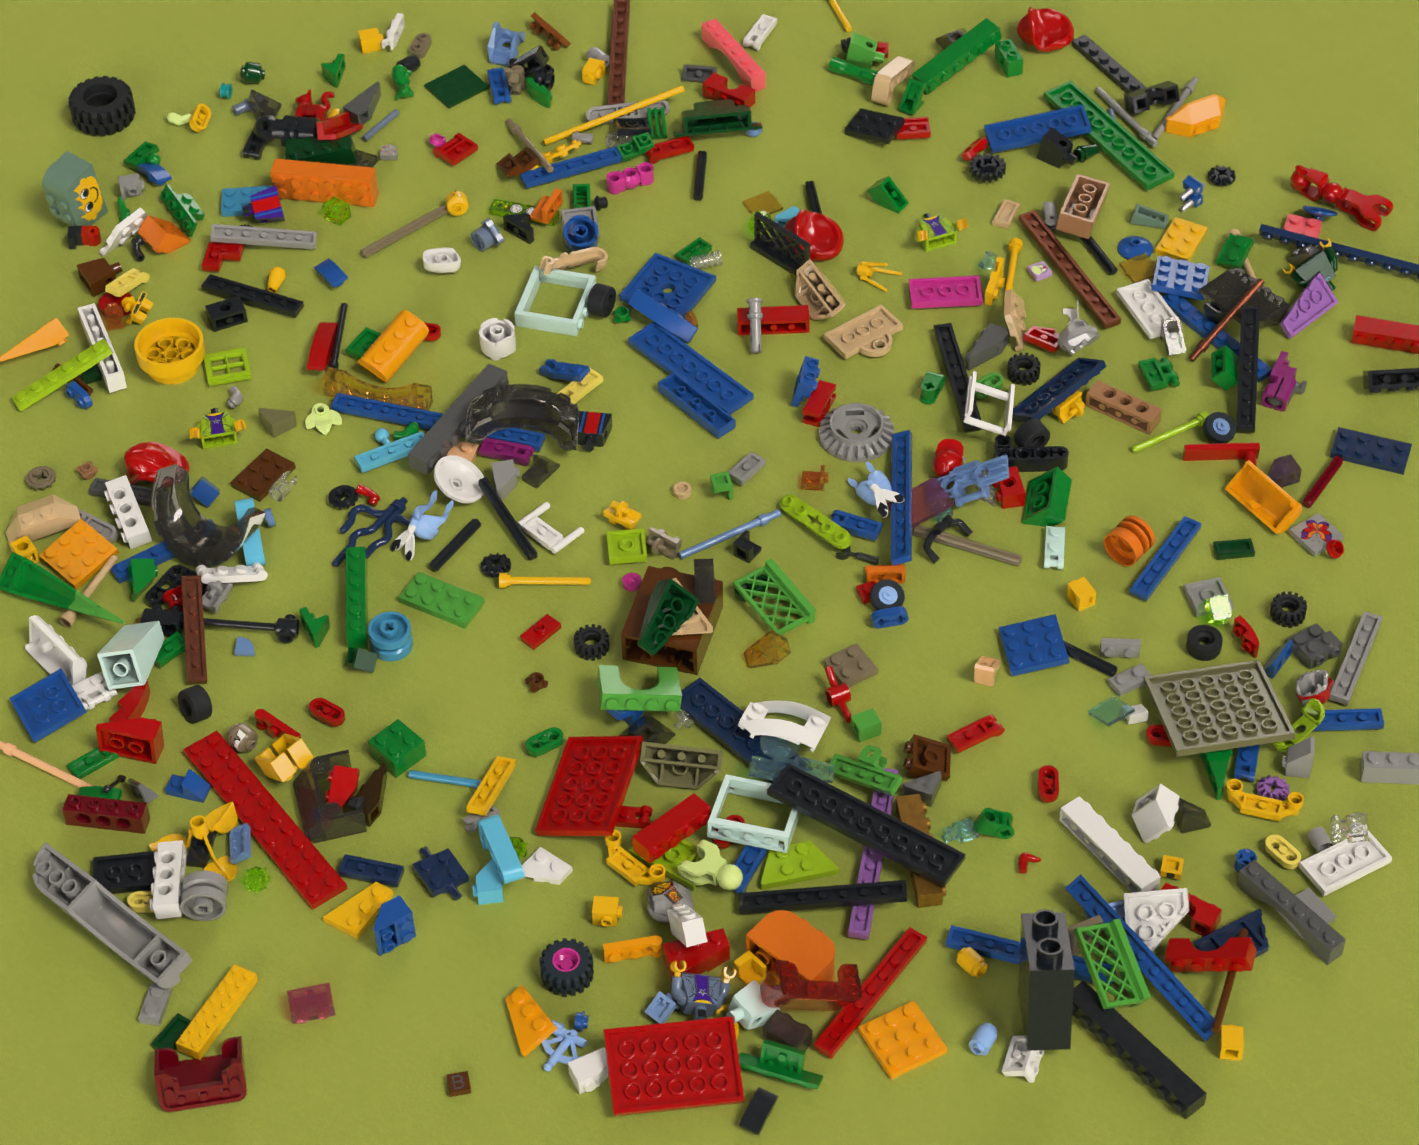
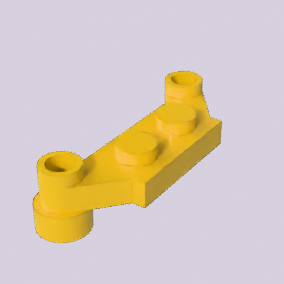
M1230 779L1226 785L1227 800L1233 802L1242 814L1280 822L1284 817L1298 815L1303 807L1304 796L1299 792L1290 793L1287 801L1245 793L1242 791L1243 783L1238 779Z
M614 830L612 836H605V843L608 846L609 854L606 864L636 887L639 884L652 885L653 883L664 882L666 870L663 865L654 864L650 868L643 865L620 846L622 839L621 833L618 830Z

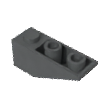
M378 81L343 107L344 112H349L350 123H363L364 125L371 120L381 96L380 83Z
M989 323L987 328L982 330L980 339L975 341L972 351H969L966 355L967 370L970 371L1002 354L1009 343V329Z

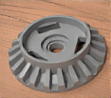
M863 403L844 404L838 409H832L831 413H827L820 422V443L825 451L837 459L847 462H867L879 458L892 446L894 425L890 422L889 416H885L882 410H877L874 406ZM853 430H860L861 433H859V434H854V433H852V431H853ZM879 430L875 435L870 437L873 431Z

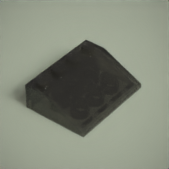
M1241 268L1230 269L1200 288L1198 293L1225 311V313H1228L1257 279L1250 277ZM1263 285L1244 305L1260 306L1259 328L1279 324L1290 307L1284 298L1275 295L1270 288ZM1241 310L1234 316V319L1240 324Z

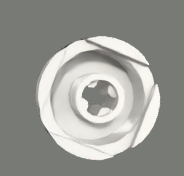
M491 318L481 324L479 331L480 348L486 356L497 361L516 351L515 327L511 321L504 318L503 321L498 320V318Z

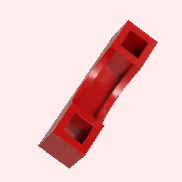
M1230 937L1223 946L1213 951H1200L1194 948L1190 938H1169L1164 959L1171 972L1252 971L1257 950L1251 937Z

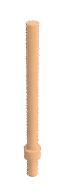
M0 740V749L10 757L15 756L79 788L93 786L17 749L16 745Z

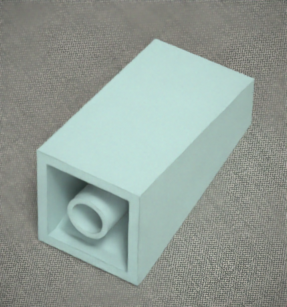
M159 621L124 625L98 652L97 656L108 690L145 685L165 639Z

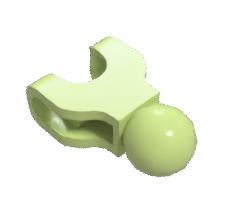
M701 840L696 845L697 854L702 859L701 861L691 862L684 860L677 867L680 877L693 885L713 884L717 886L719 884L725 890H735L741 885L743 880L741 870L736 865L727 864V860L720 856L718 846L706 840Z

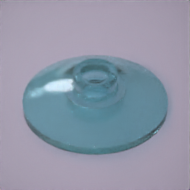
M762 735L760 738L761 750L773 759L784 760L791 758L800 749V744L797 745L782 738Z

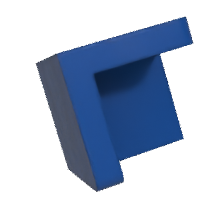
M201 476L190 490V494L209 507L220 494V489Z

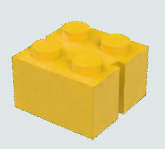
M284 733L271 744L278 754L277 757L270 747H267L254 759L266 777L286 782L293 778L298 768H305L314 757L301 738Z

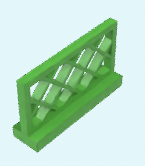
M772 558L765 561V566L733 582L735 589L777 638L806 622L808 625L815 622L816 609ZM763 573L768 578L767 581L756 580ZM744 583L753 584L751 590L743 589L741 585ZM755 585L766 586L765 592L755 591ZM768 587L777 588L779 593H767ZM752 596L764 597L763 602H754ZM766 598L777 599L776 605L766 604ZM779 600L788 601L790 606H778ZM763 609L775 610L774 615H765ZM777 611L788 612L787 618L777 617ZM791 613L799 614L802 617L798 620L789 619ZM776 621L786 624L785 627L778 630L774 623Z
M1120 919L1112 920L1110 923L1079 927L1073 930L1103 1009L1127 1005L1139 1006L1151 998ZM1100 930H1103L1106 940L1098 935ZM1082 933H1086L1092 938L1090 943L1084 940ZM1095 941L1104 946L1102 952L1094 947ZM1108 949L1111 951L1114 960L1106 955ZM1091 952L1100 957L1098 963L1092 960ZM1103 960L1112 966L1110 971L1101 966ZM1115 969L1119 971L1122 980L1114 975ZM1099 972L1107 977L1106 982L1100 980ZM1111 980L1119 985L1118 991L1109 986ZM1123 988L1127 991L1130 999L1121 994ZM1106 992L1115 996L1113 1002L1108 1001Z

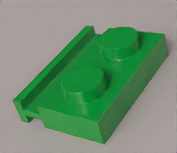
M1230 233L1216 259V264L1241 270L1254 245L1253 238L1241 235L1235 236Z

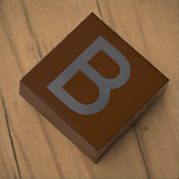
M468 1071L446 1075L450 1097L471 1093Z

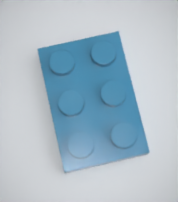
M272 186L222 189V217L244 216L242 207L252 205L250 196Z

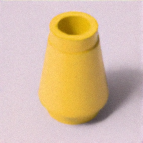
M273 267L269 271L267 291L277 293L286 279L284 269Z

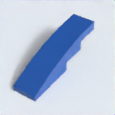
M637 288L628 302L629 305L687 343H690L698 330V327L658 300L653 299L641 289Z

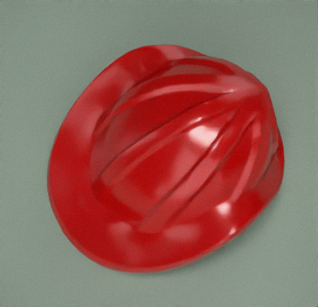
M1029 7L1028 13L1018 24L1017 33L1024 42L1034 46L1037 50L1050 52L1062 49L1072 42L1074 27L1070 19L1057 10L1050 8L1033 9Z
M802 209L798 212L797 216L791 218L784 226L790 232L810 243V259L812 261L833 259L839 255L843 248L844 236L840 226L826 215Z
M149 441L130 447L124 454L127 468L126 476L132 485L143 480L156 484L159 470L175 464L174 484L185 479L189 473L187 459L178 451L158 442ZM164 477L160 485L171 484V479Z

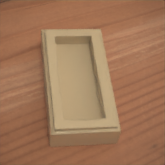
M1004 199L992 221V225L1009 230L1020 209V203Z

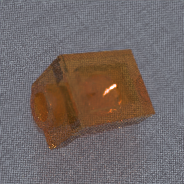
M117 302L108 303L107 307H104L108 330L126 327L122 305H118Z
M821 465V472L802 471L801 490L824 491V483H828V472H825V465Z

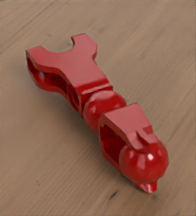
M1296 165V170L1293 171L1290 177L1291 186L1313 202L1323 198L1326 203L1336 204L1335 207L1354 216L1361 227L1370 231H1377L1380 228L1382 219L1379 215L1388 216L1393 210V203L1380 195H1364L1346 187L1342 189L1338 183H1329L1330 179H1328L1327 173L1313 168L1308 169L1301 165Z

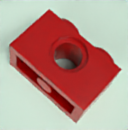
M1009 467V478L992 484L993 488L997 490L996 499L997 502L1001 503L1002 509L1025 506V490L1018 467Z

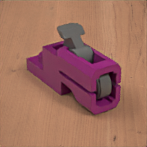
M1281 351L1273 367L1269 384H1267L1261 400V404L1264 407L1272 409L1275 405L1274 410L1281 412L1286 411L1295 393L1303 394L1307 385L1306 380L1302 383L1296 381L1297 368L1289 366L1290 361L1287 360L1288 352Z

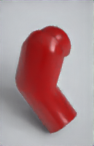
M357 485L355 492L369 498L368 504L377 506L380 496L366 486Z

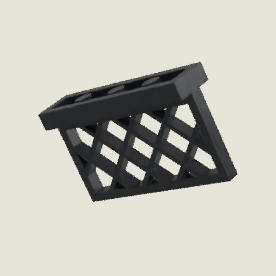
M758 211L754 214V241L750 243V248L796 276L797 270L810 259V243Z

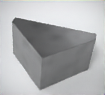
M941 771L903 783V796L920 794L922 802L925 801L926 806L932 807L941 788Z

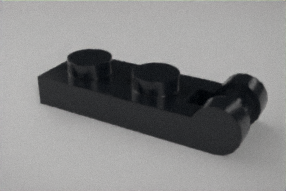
M266 124L263 130H267L270 125ZM254 129L243 149V157H254V159L260 160L267 142L259 140L254 133Z

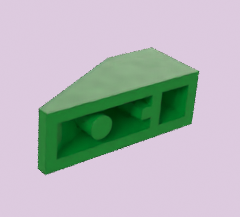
M1232 749L1200 753L1216 800L1221 799L1229 759L1233 754Z

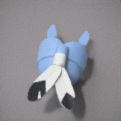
M866 462L867 469L871 472L868 480L857 484L854 479L848 478V482L856 489L857 496L866 503L877 506L881 516L887 517L888 506L886 500L902 503L904 502V497L892 491L891 484L882 471L875 470L871 463Z
M433 491L427 505H420L414 509L408 529L393 541L390 548L391 551H398L405 545L406 559L411 561L415 553V536L425 540L435 538L440 531L438 527L447 520L454 501L451 500L447 504L443 516L422 515L425 511L431 509L437 499V491Z

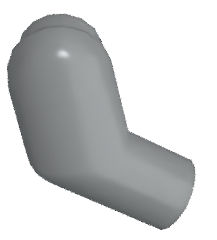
M232 386L229 389L232 396L227 401V405L231 409L239 406L243 401V395L236 386Z

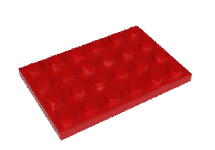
M642 736L568 737L535 829L537 836H612L642 749V742H644Z
M733 1016L604 1029L613 1116L744 1103Z

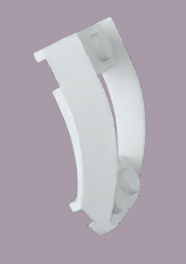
M791 701L750 702L738 726L742 730H748L751 733V738H754L755 735L774 736L797 745L801 742L811 747L810 751L814 752L831 717L807 705ZM767 713H784L807 720L805 726H801L790 721L765 717Z

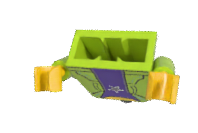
M926 213L919 222L914 239L916 242L923 243L926 252L956 244L957 232L962 231L963 228H968L967 220L960 219L954 223L943 215L932 217L930 213Z
M213 408L209 411L208 415L202 416V421L196 427L189 428V439L201 438L203 450L238 444L236 432H240L243 429L246 430L247 428L244 419L236 420L234 417H230L228 412H220L219 409Z

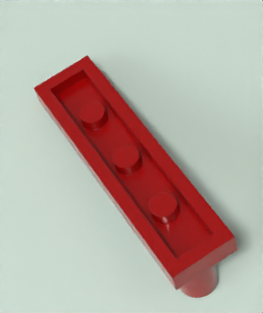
M1185 444L1183 461L1245 459V462L1250 460L1257 466L1256 459L1259 456L1260 444Z

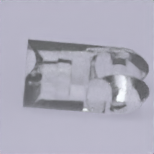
M291 471L284 472L268 490L269 495L278 502L283 501L298 482L297 475L294 476L291 482L286 481Z

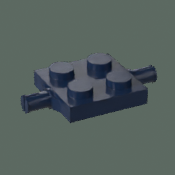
M426 846L422 847L419 852L424 859L412 864V870L432 897L449 892L455 901H457V898L459 900L462 894L457 888L469 881L466 871L449 848L436 854H431Z

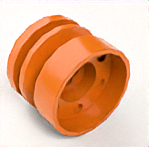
M1130 515L1126 516L1105 536L1103 544L1106 552L1115 562L1129 567L1133 566L1155 544V536L1150 526L1144 520Z

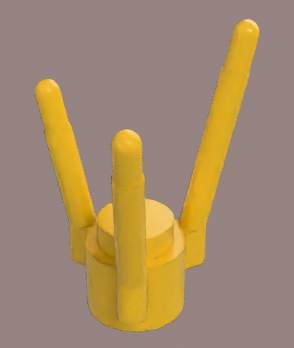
M863 261L857 267V275L860 276V280L866 281L885 292L888 291L887 288L868 277H872L874 271L900 276L902 273L874 267L888 265L881 262Z

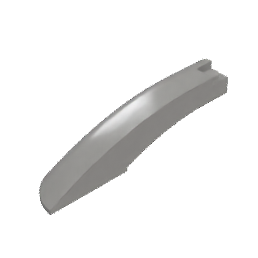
M45 843L41 847L33 864L35 866L33 880L37 888L46 897L161 988L174 987L181 981L179 975L193 961L185 950L156 930L104 888L96 879L50 845Z

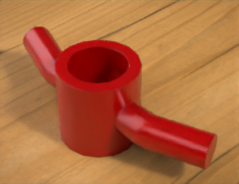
M832 665L827 666L825 671L831 686L825 689L827 701L831 707L838 705L846 722L849 723L851 722L852 715L846 703L851 701L850 690L845 682L837 683Z

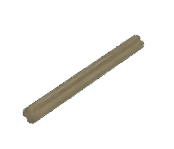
M442 205L361 249L362 257H369L448 213L447 207Z
M916 524L913 534L926 539L932 528ZM942 532L934 539L936 542L1019 566L1022 561V556L945 532Z

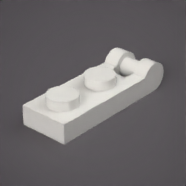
M762 14L744 38L743 46L747 48L750 46L754 50L759 51L762 43L777 25V18Z

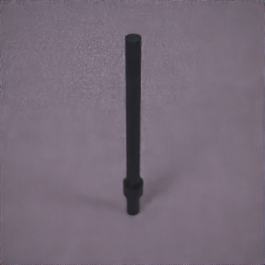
M342 303L340 307L331 361H329L327 368L329 371L327 379L330 382L335 380L336 372L339 369L338 358L348 308L347 303Z

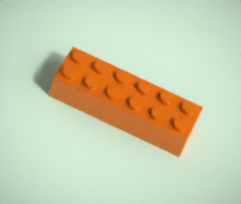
M275 159L270 172L272 186L277 187L279 198L375 207L379 195L376 168Z

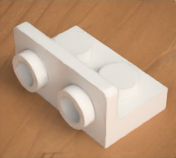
M1025 1035L1012 1036L1002 1073L1004 1076H1025L1029 1083H1034L1035 1077L1039 1072L1041 1057L1044 1055V1050L1027 1051Z

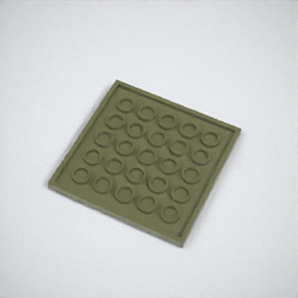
M1259 660L1144 676L1145 687L1176 757L1295 739V731Z

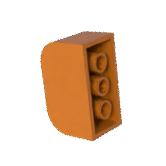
M777 910L767 914L746 934V952L750 950L766 965V974L808 1004L812 1005L832 985L835 979L834 943L823 931L811 926L806 919H801L790 911Z

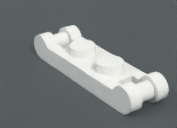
M258 562L252 566L237 565L236 567L218 566L216 568H206L205 565H199L196 568V573L198 576H201V581L204 584L209 582L216 583L217 580L222 583L264 581L268 576L262 564Z

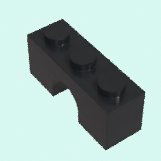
M1166 81L1124 94L1126 110L1137 114L1150 110V105L1152 104L1167 105L1180 101L1178 84Z

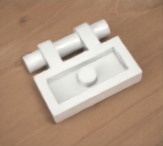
M102 671L72 686L86 710H92L95 708V705L103 701L108 702L111 700V697L117 695L116 689L108 690Z

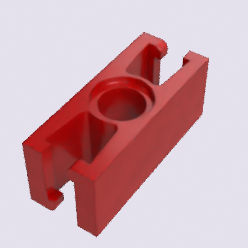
M823 380L818 381L816 391L812 392L803 408V415H805L803 423L820 427L821 420L824 419L836 399V393H833L836 390V384Z

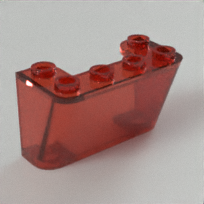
M776 960L760 986L762 1001L771 1008L839 1010L858 1001L862 997L857 964L841 965L837 971L838 982L800 980L795 964L790 961Z

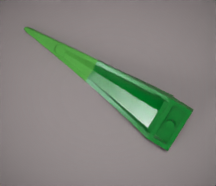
M14 552L11 553L0 576V589L26 599L121 624L125 623L122 619L33 561Z

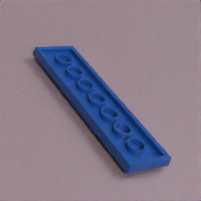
M654 321L628 338V343L667 373L672 374L676 372L729 415L754 399L752 392Z

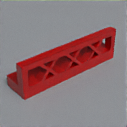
M342 112L316 123L318 140L339 139L363 129V123H350L349 112Z

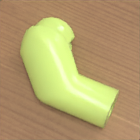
M171 112L167 115V120L174 125L180 126L189 122L191 114L188 113L181 116Z

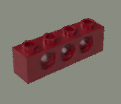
M68 794L62 809L66 825L145 834L150 821L147 803Z

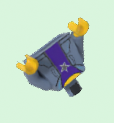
M673 961L670 965L671 970L674 972L671 994L681 1006L684 1014L694 1015V1020L707 1019V1017L713 1015L715 1010L720 1009L727 999L731 985L729 981L735 977L736 969L734 968L731 976H728L726 974L727 967L723 968L721 975L724 979L721 981L720 977L684 973L686 962L680 961V969H678L677 961Z

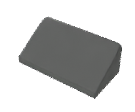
M684 64L682 81L703 83L713 72H718L717 67Z
M132 778L128 779V783L136 798L148 803L159 797L158 794Z

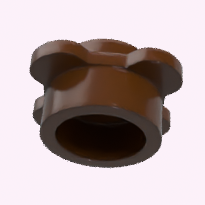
M534 672L525 679V684L530 686L531 692H537L542 688H546L548 681L544 680L543 674Z

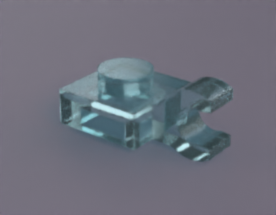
M970 817L952 823V827L947 826L943 828L944 835L941 837L945 843L955 839H959L960 843L978 838L980 833L975 830L974 821Z

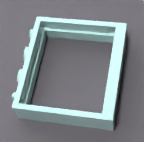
M534 266L515 311L516 326L578 336L580 328L584 327V319L589 314L587 300L592 287L597 284L596 276L559 269H552L549 275H544V269L539 270V266ZM541 282L585 289L573 319L529 312Z
M726 774L708 820L707 837L787 853L801 812L792 808L784 831L720 819L719 815L728 793L784 804L767 795V789L772 783Z

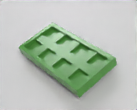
M421 572L415 575L398 597L399 603L466 629L485 603L484 597Z

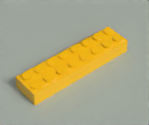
M234 964L177 1040V1051L201 1060L257 984V973Z

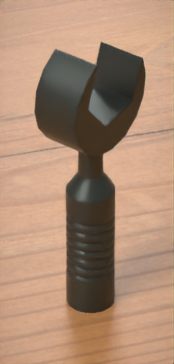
M850 546L843 549V553H836V558L839 560H845L851 555L855 556L858 560L877 565L879 562V557L861 552H851Z

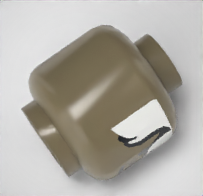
M237 723L229 729L228 741L236 750L243 753L252 751L256 747L258 735L248 724Z

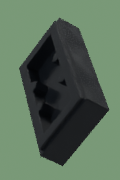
M209 831L207 838L211 848H213L216 831ZM193 836L186 858V866L204 868L208 864L210 853L204 839L199 840Z

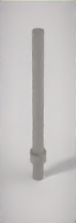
M1193 77L1185 85L1179 97L1180 101L1175 102L1153 133L1152 137L1156 141L1165 130L1166 118L1173 115L1181 107L1188 95H1191L1195 90V85L1199 81L1197 77Z
M1100 86L1095 89V92L1140 134L1144 141H1148L1153 147L1158 145V142L1152 137V133L1135 121Z

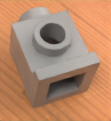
M139 173L118 177L123 200H126L127 197L143 195L142 190H145L144 180H140Z

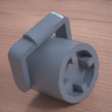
M490 218L484 220L481 223L482 226L471 233L473 244L482 252L495 244L498 246L505 241Z

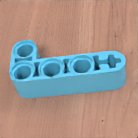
M253 498L234 501L242 541L244 540L250 518L256 516ZM253 526L247 537L249 539L243 544L246 566H252L257 562L263 566L266 563L258 526Z
M496 814L478 820L481 844L484 850H489L503 884L524 878L522 865L499 815Z

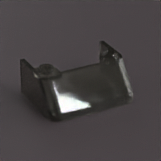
M348 750L313 758L293 781L303 831L312 843L367 832L364 810L360 809L343 813L341 806L337 803L324 804L318 780L329 778V772L334 769V765L351 767Z

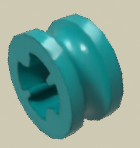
M221 84V98H231L232 84Z

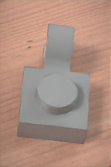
M492 805L486 816L472 813V815L463 818V821L467 824L464 829L471 833L477 829L478 820L496 814L500 817V811Z

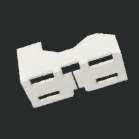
M1078 300L1077 309L1063 308V315H1068L1070 318L1069 323L1076 320V318L1079 320Z

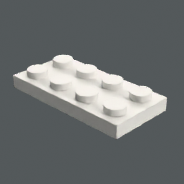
M1149 279L1117 289V296L1149 339L1182 329V323L1159 292L1151 290L1152 283Z
M1365 829L1301 861L1299 868L1320 893L1326 896L1391 863L1392 856L1370 831Z

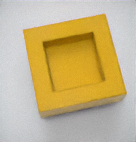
M1163 855L1160 876L1180 880L1184 858Z

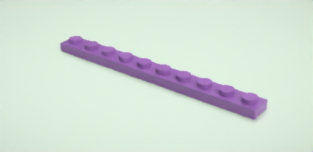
M884 768L885 771L898 775V770ZM874 790L871 806L891 815L894 796ZM866 846L863 848L857 884L879 882L884 856ZM875 904L853 906L848 937L869 940Z

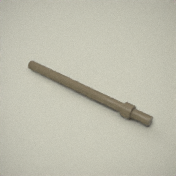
M507 119L506 124L510 127V131L517 135L549 173L553 172L554 168L526 137L521 127L514 123L512 119Z

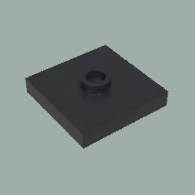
M647 118L613 119V126L618 136L639 135L646 132L651 135V127Z

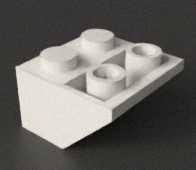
M1162 784L1157 785L1138 798L1133 809V820L1143 842L1146 844L1154 839H1158L1161 834L1173 828L1174 816L1179 808L1180 796Z

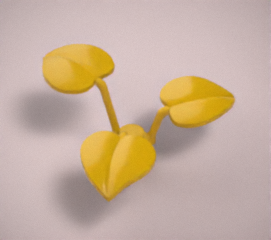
M233 801L218 807L206 817L201 815L194 816L190 820L191 828L188 829L187 841L181 834H170L155 843L149 844L150 850L157 851L159 842L183 840L185 848H188L192 835L199 840L204 839L213 862L208 863L203 871L216 872L222 875L227 882L232 881L237 875V864L233 865L230 862L229 856H222L217 860L207 836L209 831L213 832L215 830L217 833H227L236 827L238 817Z

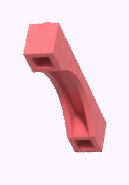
M715 18L702 23V40L709 48H716L727 56L736 69L742 84L755 89V92L765 89V72Z

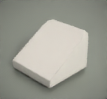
M1142 704L1122 708L1128 725L1148 721V710Z

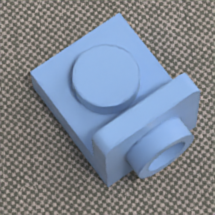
M659 991L645 1010V1013L658 1023H665L675 1009L680 1010L681 1006L677 1004L671 993L668 992L665 995Z

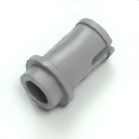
M576 131V133H572V141L576 139L580 140L581 143L592 144L593 133H578Z

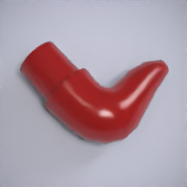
M1027 852L1022 853L1018 858L1019 873H1027L1028 862H1040L1041 858Z

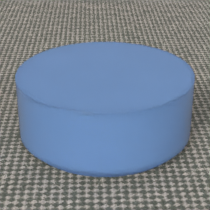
M271 508L264 509L263 512L265 513L268 527L276 526Z

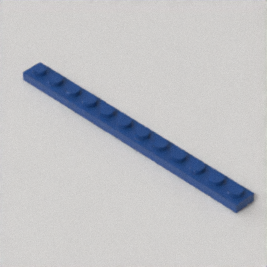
M341 393L336 394L331 404L332 410L403 425L417 422L419 428L428 430L443 415V413ZM485 423L475 428L467 436L479 440H484L486 437L529 445L535 451L541 450L546 439L545 433L494 423Z

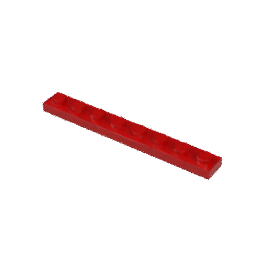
M911 927L907 929L814 1043L815 1050L830 1059L835 1056L925 945L927 936Z

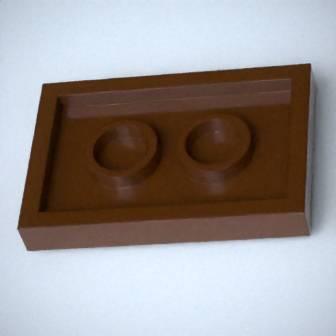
M266 448L231 481V487L261 502L296 468L295 463Z

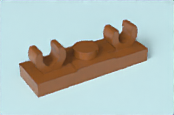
M534 12L531 15L535 21L531 22L529 27L536 34H540L543 28V33L547 37H553L548 43L555 50L558 51L562 44L565 47L571 44L538 14Z

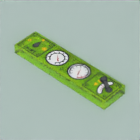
M494 199L489 208V214L501 217L529 213L531 215L536 206ZM560 211L556 212L549 224L531 219L530 222L555 226L560 216Z

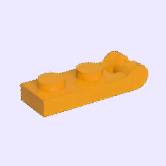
M649 936L603 944L605 963L638 959L645 956L659 958L663 954L662 938L660 936Z

